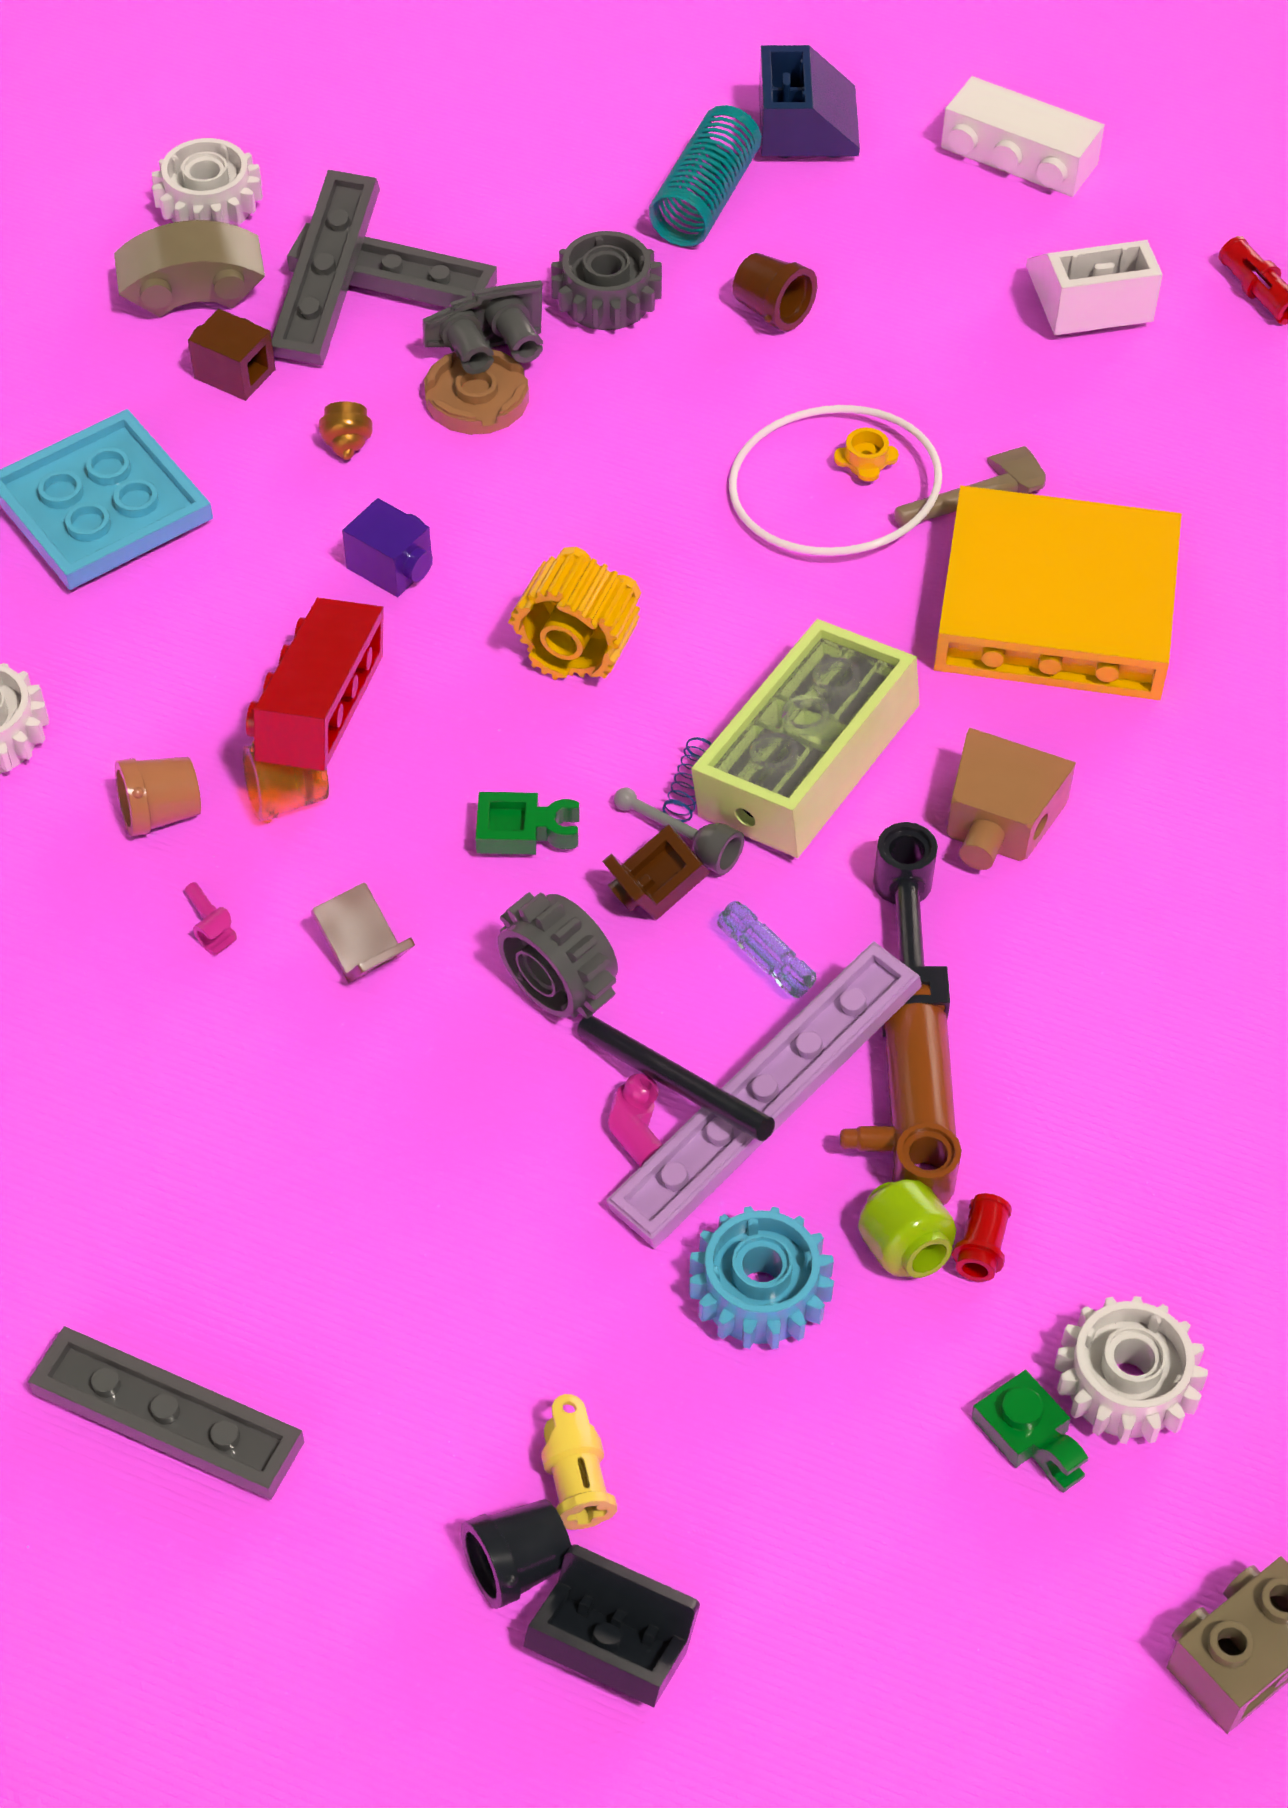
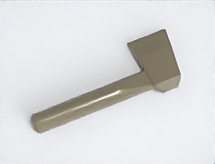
M1022 446L987 457V462L999 476L966 485L1030 493L1045 487L1046 474L1031 451L1026 446ZM960 488L940 493L933 508L921 522L956 512ZM929 497L896 507L894 518L897 525L902 527L913 519Z

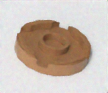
M493 350L494 362L491 367L480 374H470L463 369L456 352L447 354L431 366L424 379L426 408L436 422L451 431L473 435L490 434L507 428L523 416L529 403L528 379L525 377L524 368L508 354Z

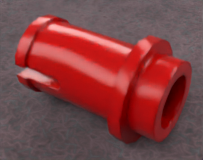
M981 1193L975 1195L974 1199L970 1200V1211L963 1239L953 1247L952 1256L956 1262V1270L960 1275L972 1281L986 1282L993 1279L995 1273L1001 1271L1004 1267L1005 1255L1001 1251L1008 1218H1010L1012 1213V1207L1007 1200L1000 1196Z

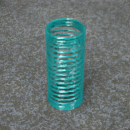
M729 105L716 106L708 110L649 206V218L658 234L670 243L682 247H694L704 242L761 146V132L757 123L749 114ZM715 116H728L737 119L747 127V129L751 132V135L742 125L735 122L734 120ZM715 121H724L732 123L745 133L749 141L743 136V134L740 131L736 130L732 126ZM716 126H719V127L727 128V129L733 131L734 133L738 134V136L744 141L746 147H745V146L743 145V143H742L736 136H734L733 134L729 133V132L726 131V130L718 129V128H715V127H716ZM708 132H719L722 134H726L738 143V145L742 148V151L735 145L734 142L730 141L726 137ZM710 137L718 138L727 142L737 151L738 154H735L730 147L726 146L722 142L713 140ZM717 145L723 147L724 149L728 150L729 152H725L724 150H722L721 148H719ZM690 182L698 186L700 189H698L694 185H691ZM687 188H690L692 191H694L695 193H697L699 196H697L696 194L692 193V192L689 191ZM672 198H675L683 208L691 213L700 215L702 218L687 214L677 206ZM668 200L673 205V207L686 218L704 223H693L684 220L682 217H680L674 212V210L670 207ZM681 200L686 201L687 203L695 207L696 210L691 209L690 207L685 205ZM665 206H666L667 209L670 211V213H671L675 218H677L678 220H680L682 223L687 224V225H690V226H693V227H703V228H700V229H691V228H688V227H685V226L680 225L678 222H676L675 220H673V219L671 218V216L667 213V211H666V209H665ZM661 210L664 213V215L668 218V220L674 225H676L678 228L691 233L698 234H686L676 230L668 224V222L662 216Z

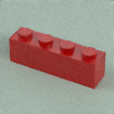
M317 597L306 618L300 617L298 619L293 641L291 644L283 645L276 671L267 673L263 694L259 701H252L248 708L246 733L247 736L254 737L255 761L320 771L326 770L383 657L384 606Z

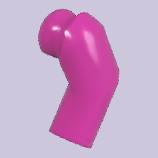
M634 1074L627 1079L625 1084L618 1088L610 1111L608 1125L611 1133L641 1167L663 1145L649 1128L655 1107L654 1101L659 1095V1089L656 1082L649 1076Z

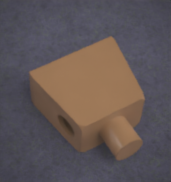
M969 727L952 795L946 832L952 839L963 842L959 850L961 860L974 869L987 870L992 867L997 854L1017 861L1028 859L1068 802L1076 762Z

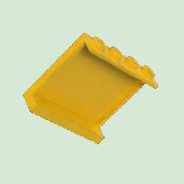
M960 485L934 671L1161 700L1170 659L1182 513Z

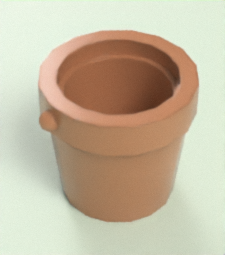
M190 757L147 760L128 758L115 761L116 788L122 816L130 836L148 834L151 829L201 813L199 785Z

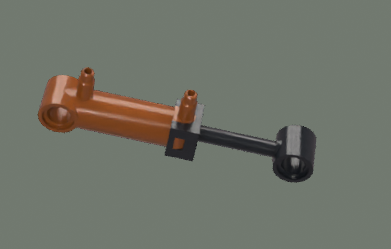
M901 822L894 823L885 828L879 836L873 884L876 892L882 899L896 905L899 960L920 976L922 987L882 1026V1037H886L891 1126L843 1128L840 1131V1146L843 1149H857L860 1152H893L894 1168L892 1182L903 1179L919 1180L931 1188L941 1203L945 1205L954 1195L962 1152L959 1139L956 1137L947 1022L950 1007L947 966H925L920 909V902L926 899L932 889L938 844L935 836L927 828L917 823ZM915 1164H931L937 1169L925 1170L917 1167Z

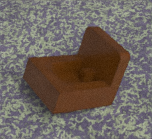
M669 824L624 864L612 853L602 861L615 877L608 884V887L624 906L631 912L638 906H641L656 920L711 873Z

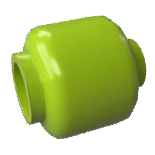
M907 1179L887 1182L875 1188L869 1195L867 1203L860 1213L858 1229L863 1241L880 1265L887 1272L897 1277L922 1278L938 1271L951 1256L957 1231L953 1217L932 1189L919 1180Z

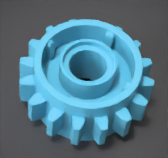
M749 1206L744 1208V1213L732 1218L725 1214L720 1216L719 1228L714 1233L702 1231L699 1244L700 1252H691L689 1273L693 1276L689 1280V1295L691 1299L700 1300L698 1313L700 1320L703 1322L712 1319L718 1326V1337L724 1339L730 1335L741 1340L743 1348L750 1349L753 1343L769 1344L771 1349L779 1348V1341L791 1336L798 1341L802 1340L808 1321L816 1324L822 1322L825 1308L823 1302H831L834 1280L830 1279V1277H832L834 1259L833 1255L822 1254L824 1237L821 1233L811 1235L804 1227V1218L798 1216L792 1219L781 1214L777 1207H772L770 1211H754ZM755 1272H764L772 1275L775 1279L768 1282H758L749 1278L748 1275Z

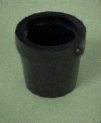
M546 1499L490 1516L484 1513L461 1524L462 1545L468 1565L480 1591L495 1609L519 1600L522 1593L560 1572L564 1556L571 1547L569 1535L560 1515L551 1502Z

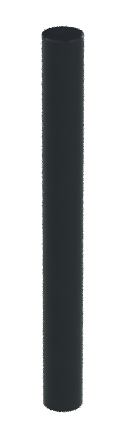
M593 1015L588 1019L583 1017L580 1021L577 1033L581 1038L755 1139L765 1141L772 1134L775 1127V1121L772 1117Z

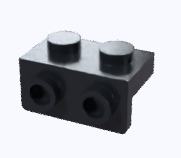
M573 1544L564 1556L558 1583L528 1625L523 1647L654 1708L687 1653L700 1603L691 1596L586 1548Z

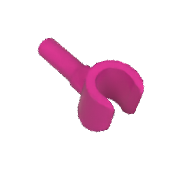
M192 882L186 886L185 892L203 919L193 927V931L203 948L215 956L235 942L237 934L230 927L232 920L228 910L224 907L217 909L211 904L198 883Z

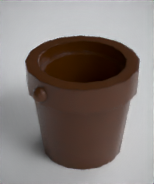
M760 253L750 254L743 260L737 269L732 285L733 295L736 300L762 316L766 323L785 332L795 329L804 321L814 304L818 289L817 276L812 269L797 262L789 263Z

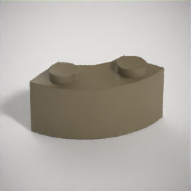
M190 220L165 224L139 234L122 245L114 253L119 295L160 318L175 307L192 302H216L234 308L265 277L259 236L247 229L224 222Z

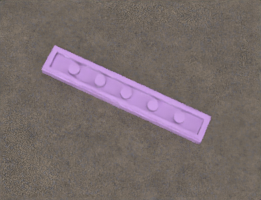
M873 941L721 1089L772 1117L775 1121L773 1134L922 987L920 976ZM701 1108L606 1200L607 1204L615 1215L656 1249L764 1141L755 1139L711 1112Z

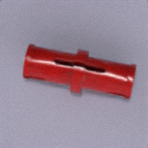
M1236 236L1227 241L1219 252L1218 258L1221 263L1227 266L1242 282V291L1250 299L1257 298L1274 315L1279 324H1288V284L1281 278V269L1271 260H1264L1243 236ZM1253 272H1256L1270 287V289H1268Z

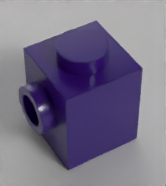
M379 498L374 500L342 530L346 568L397 598L414 582L421 581L433 565L430 527L424 524L417 516L406 514Z

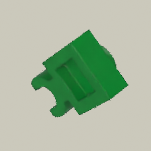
M479 792L475 838L476 853L536 855L537 841H548L549 844L559 849L576 848L579 844L578 827L561 826L559 824L563 822H579V802L571 799H561L551 803L548 807H540L538 793Z

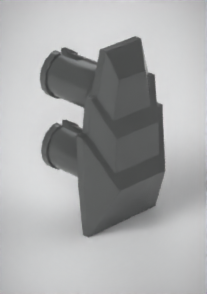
M539 280L494 286L472 291V296L450 302V307L423 319L424 347H450L451 351L456 352L463 369L470 374H480L489 369L494 362L492 356L494 352L491 348L507 344L512 357L517 362L528 363L535 360L543 351V347L540 345L543 344V340L538 335L541 333L543 283Z

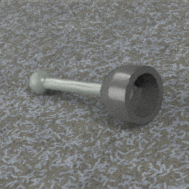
M621 788L614 795V803L618 809L622 811L633 809L665 827L669 824L677 833L692 840L693 852L709 870L719 875L728 873L742 853L744 834L726 824L712 823L697 830L637 799L636 793L630 788Z

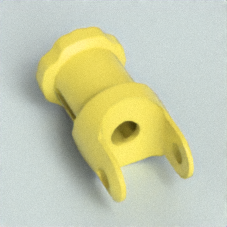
M563 1394L554 1400L552 1404L553 1418L549 1419L544 1427L546 1445L541 1452L544 1471L553 1475L559 1501L555 1509L560 1515L565 1528L569 1530L594 1527L612 1518L617 1512V1503L615 1496L606 1491L600 1462L604 1458V1450L601 1438L594 1426L589 1423L586 1407L579 1397L572 1394ZM571 1405L574 1407L575 1412L567 1413L564 1411L563 1406Z

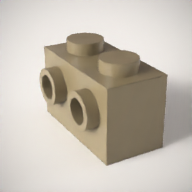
M1282 1556L1277 1558L1262 1572L1255 1565L1246 1568L1225 1589L1223 1595L1228 1600L1211 1614L1204 1607L1198 1608L1172 1634L1173 1639L1177 1643L1166 1668L1227 1734L1288 1683V1562Z

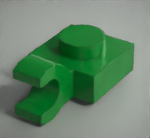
M1026 1369L973 1405V1421L1015 1468L1032 1457L1044 1470L1050 1481L1063 1493L1085 1477V1473L1081 1470L1080 1466L1085 1464L1089 1457L1073 1438L1065 1434L1069 1430L1071 1418Z

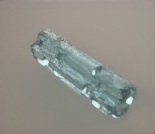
M733 901L718 915V927L729 938L737 941V945L765 973L773 976L775 982L788 995L800 998L815 984L817 980L816 972L803 960L800 961L796 957V953L765 923L762 924L746 905L741 904L739 901Z

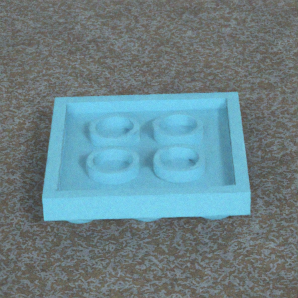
M128 409L0 469V506L69 590L213 519L211 503Z

